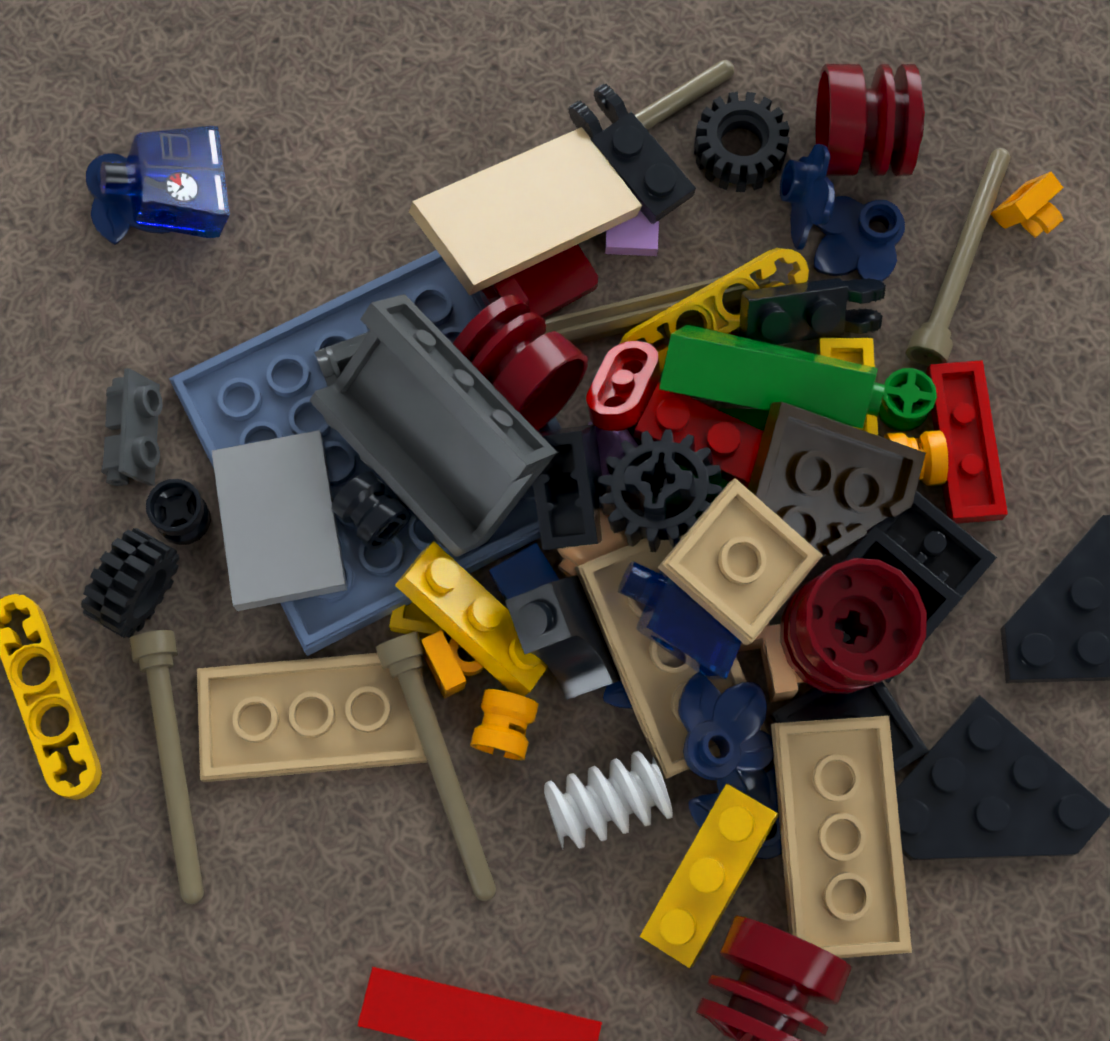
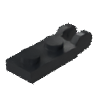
M603 83L593 91V96L599 108L605 113V116L611 121L612 125L602 130L598 118L581 100L569 106L568 113L576 128L582 127L586 131L591 141L602 152L641 203V212L654 224L692 198L696 187L632 111L628 113L623 100L614 92V89L610 85L608 86Z
M834 278L743 291L741 293L739 336L779 345L844 335V331L854 334L878 331L882 326L883 315L877 312V310L866 308L846 310L847 301L859 304L881 301L885 296L886 285L881 280L870 278L846 281Z

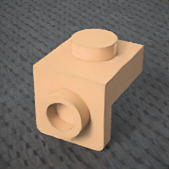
M769 622L751 644L745 645L732 633L728 634V638L734 652L760 649L770 702L790 700L794 698L798 691L797 683L804 681L787 662L780 643L781 624L770 625Z

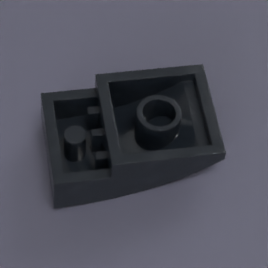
M916 491L910 508L895 517H887L876 526L874 525L843 562L854 558L875 559L901 570L918 589L926 609V641L997 557ZM841 621L835 624V629L843 632V642L851 640V635L843 631L844 622ZM891 677L884 681L888 684L894 677Z

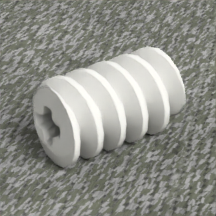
M639 751L631 755L630 772L616 758L610 761L609 779H606L596 766H592L588 769L587 786H584L574 773L566 777V793L564 794L552 781H548L544 785L546 802L562 849L565 836H569L579 849L584 848L586 829L591 828L601 841L607 840V824L609 821H613L623 834L629 833V815L635 813L645 827L651 825V807L657 806L666 819L673 818L670 798L655 758L653 757L652 764H650Z

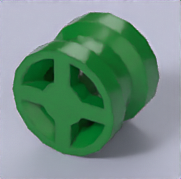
M902 368L893 372L886 379L878 415L881 421L891 429L911 431L920 427L927 419L928 414L934 407L937 394L932 379L923 371L914 368ZM896 398H898V400L903 404L902 409L898 405L897 401H894Z

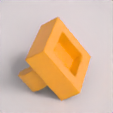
M1052 171L1025 182L993 210L991 216L1004 229L1021 223L1035 238L1043 231L1048 234L1064 220L1060 211L1052 203L1048 202L1064 187Z
M442 630L421 639V644L426 653L423 657L444 699L465 689L467 681L465 676L476 675L484 669L476 660L465 662L460 659L457 653L460 645L452 638L448 644Z

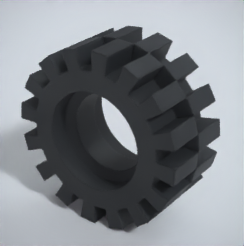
M738 91L728 94L727 104L719 96L713 100L712 109L706 106L703 110L701 120H698L694 155L697 154L696 164L699 170L706 169L705 178L712 182L716 177L720 179L719 188L727 190L729 183L737 184L736 192H745L746 185L752 184L753 190L762 188L764 179L770 183L776 178L777 170L781 171L790 139L788 137L789 125L788 121L782 122L784 113L779 107L770 112L772 101L765 96L761 103L757 104L754 102L756 93L747 92L745 101H739ZM738 128L747 129L758 137L761 148L753 155L738 156L728 152L723 147L721 139L730 130Z
M133 528L132 531H125L122 539L117 537L113 541L110 553L104 552L100 558L102 564L99 569L94 568L90 575V578L93 579L92 583L85 586L83 594L87 597L81 602L84 616L123 638H130L134 636L135 630L139 632L144 628L145 620L151 619L155 613L154 609L164 599L165 591L171 588L174 582L171 577L177 573L179 566L176 564L179 560V554H177L175 549L138 528Z

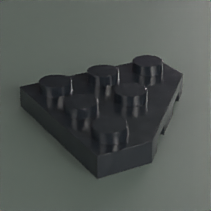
M1103 515L1000 629L1006 683L1110 680V515Z
M980 695L974 699L896 787L902 854L910 861L1074 856L1080 852L1110 816V809Z

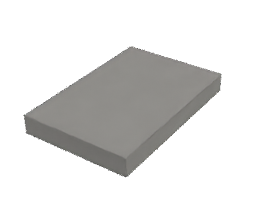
M317 430L212 450L232 603L236 611L347 590L336 515L331 509L333 497L321 431Z

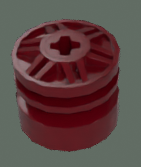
M825 64L822 67L816 98L815 139L816 144H824L830 152L831 158L826 176L857 175L863 153H868L871 171L874 176L886 175L890 164L895 176H910L913 174L922 142L925 117L919 69L915 64H901L897 68L895 77H893L889 64H880L876 68L871 89H866L865 77L860 64Z
M512 294L501 297L485 307L466 325L452 344L539 432L558 415L572 398L587 370L588 357L562 334L556 331L545 334L546 320L540 315L530 312V307L519 297Z
M854 558L833 565L820 576L815 577L790 598L781 617L780 643L788 664L804 682L823 692L849 694L899 675L918 657L926 638L927 612L918 589L901 570L881 560ZM841 621L844 622L843 631L851 635V640L843 642V632L835 629V624Z
M736 915L726 935L720 954L742 970L738 980L724 976L710 975L707 985L731 997L728 1006L701 998L695 1013L708 1019L725 1037L733 1041H802L795 1037L798 1028L819 1036H826L829 1027L805 1009L809 1000L823 1004H838L852 967L834 954L799 937L765 923Z

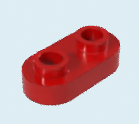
M628 341L620 343L608 351L586 395L589 417L596 427L607 431H622L635 425L640 420L661 376L659 356L654 346L642 341Z

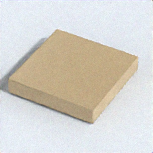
M734 478L726 485L657 568L742 643L748 645L756 639L823 555Z

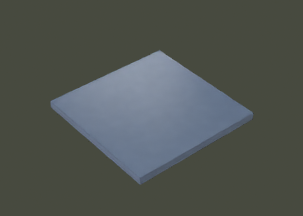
M435 250L169 378L212 466V450L320 430L324 441L333 500L350 480L368 471H372L385 485L384 495H387L390 499L397 498L396 493L373 469L364 464L356 450L337 430L326 423L323 415L310 402V398L316 390L328 387L314 352L369 332L370 329L360 320L372 302L403 294L453 343L466 325L486 307L480 291L469 295L438 251ZM555 417L541 431L562 428ZM533 484L487 543L458 557L440 545L434 538L433 533L409 508L407 510L410 512V518L403 529L391 541L375 550H369L356 536L357 528L354 526V523H344L335 513L347 590L280 603L306 655L309 656L378 621L403 605L407 606L413 603L395 584L420 553L433 541L470 574L541 538Z

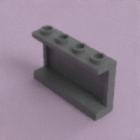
M405 294L372 302L360 319L370 331L337 381L332 386L316 390L310 398V402L323 415L326 423L337 430L356 450L364 464L373 469L396 493L398 500L404 506L411 509L433 533L436 541L447 548L454 556L458 557L488 542L553 459L557 451Z

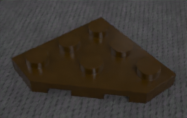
M784 402L771 403L748 490L823 555L821 558L826 555H834L867 534L866 530L887 517H895L912 506L926 453Z

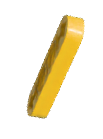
M775 248L769 250L634 327L622 337L620 343L637 341L640 338L646 343H654L663 338V335L657 331V327L664 324L666 335L670 339L671 333L677 331L676 322L679 316L688 310H695L700 313L704 321L703 328L728 334L740 325V313L731 314L727 312L722 302L723 294L730 285L739 283L744 285L747 290L760 289L757 283L750 277V274L755 271L756 278L764 280L777 271L774 263L777 259L781 263L793 264L794 269L787 274L790 281L787 285L805 283L808 280L809 273L807 262L800 253L792 249ZM772 281L762 288L783 286L785 284L779 281ZM665 344L656 348L661 372L664 369L668 346Z
M7 595L0 599V658L43 776L49 788L58 795L73 800L85 798L93 793L100 783L102 775L101 765L46 617L40 606L25 595ZM18 609L25 615L30 614V617L23 621L25 634L32 642L41 638V643L23 646L19 635L10 627H4L5 624L12 620L11 611ZM12 648H19L12 654ZM34 657H46L50 662L51 668L47 679L39 685H26L23 681L22 671L27 661ZM53 707H64L69 713L68 727L58 736H45L40 725L42 716ZM76 738H78V740H79V744H78V745H70V746H67L68 744H70L71 742H73ZM67 746L74 762L80 765L86 764L87 770L79 774L81 782L79 785L74 787L72 783L66 780L60 781V775L67 772V764L63 754L55 751L49 755V749Z

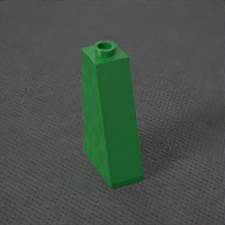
M686 325L671 333L659 389L768 411L770 410L771 403L784 402L843 424L863 429L867 415L878 417L886 384L875 382L878 368Z

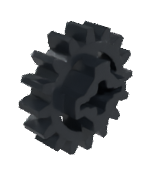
M665 429L661 441H653L648 431L642 432V445L636 448L628 441H623L621 446L624 457L619 459L608 456L605 461L610 475L599 476L598 479L601 493L604 494L599 498L603 515H610L608 520L611 530L615 534L626 529L627 542L632 547L642 537L647 538L650 552H657L661 540H669L670 545L674 548L681 540L680 536L689 531L722 491V487L718 486L723 483L721 469L719 465H712L711 450L706 447L695 452L694 436L689 434L680 443L674 442L671 429ZM677 464L682 465L689 471L681 470ZM667 478L668 484L664 485V480ZM654 496H658L657 503H655ZM625 502L630 503L631 509L641 510L645 514L644 517L634 513Z

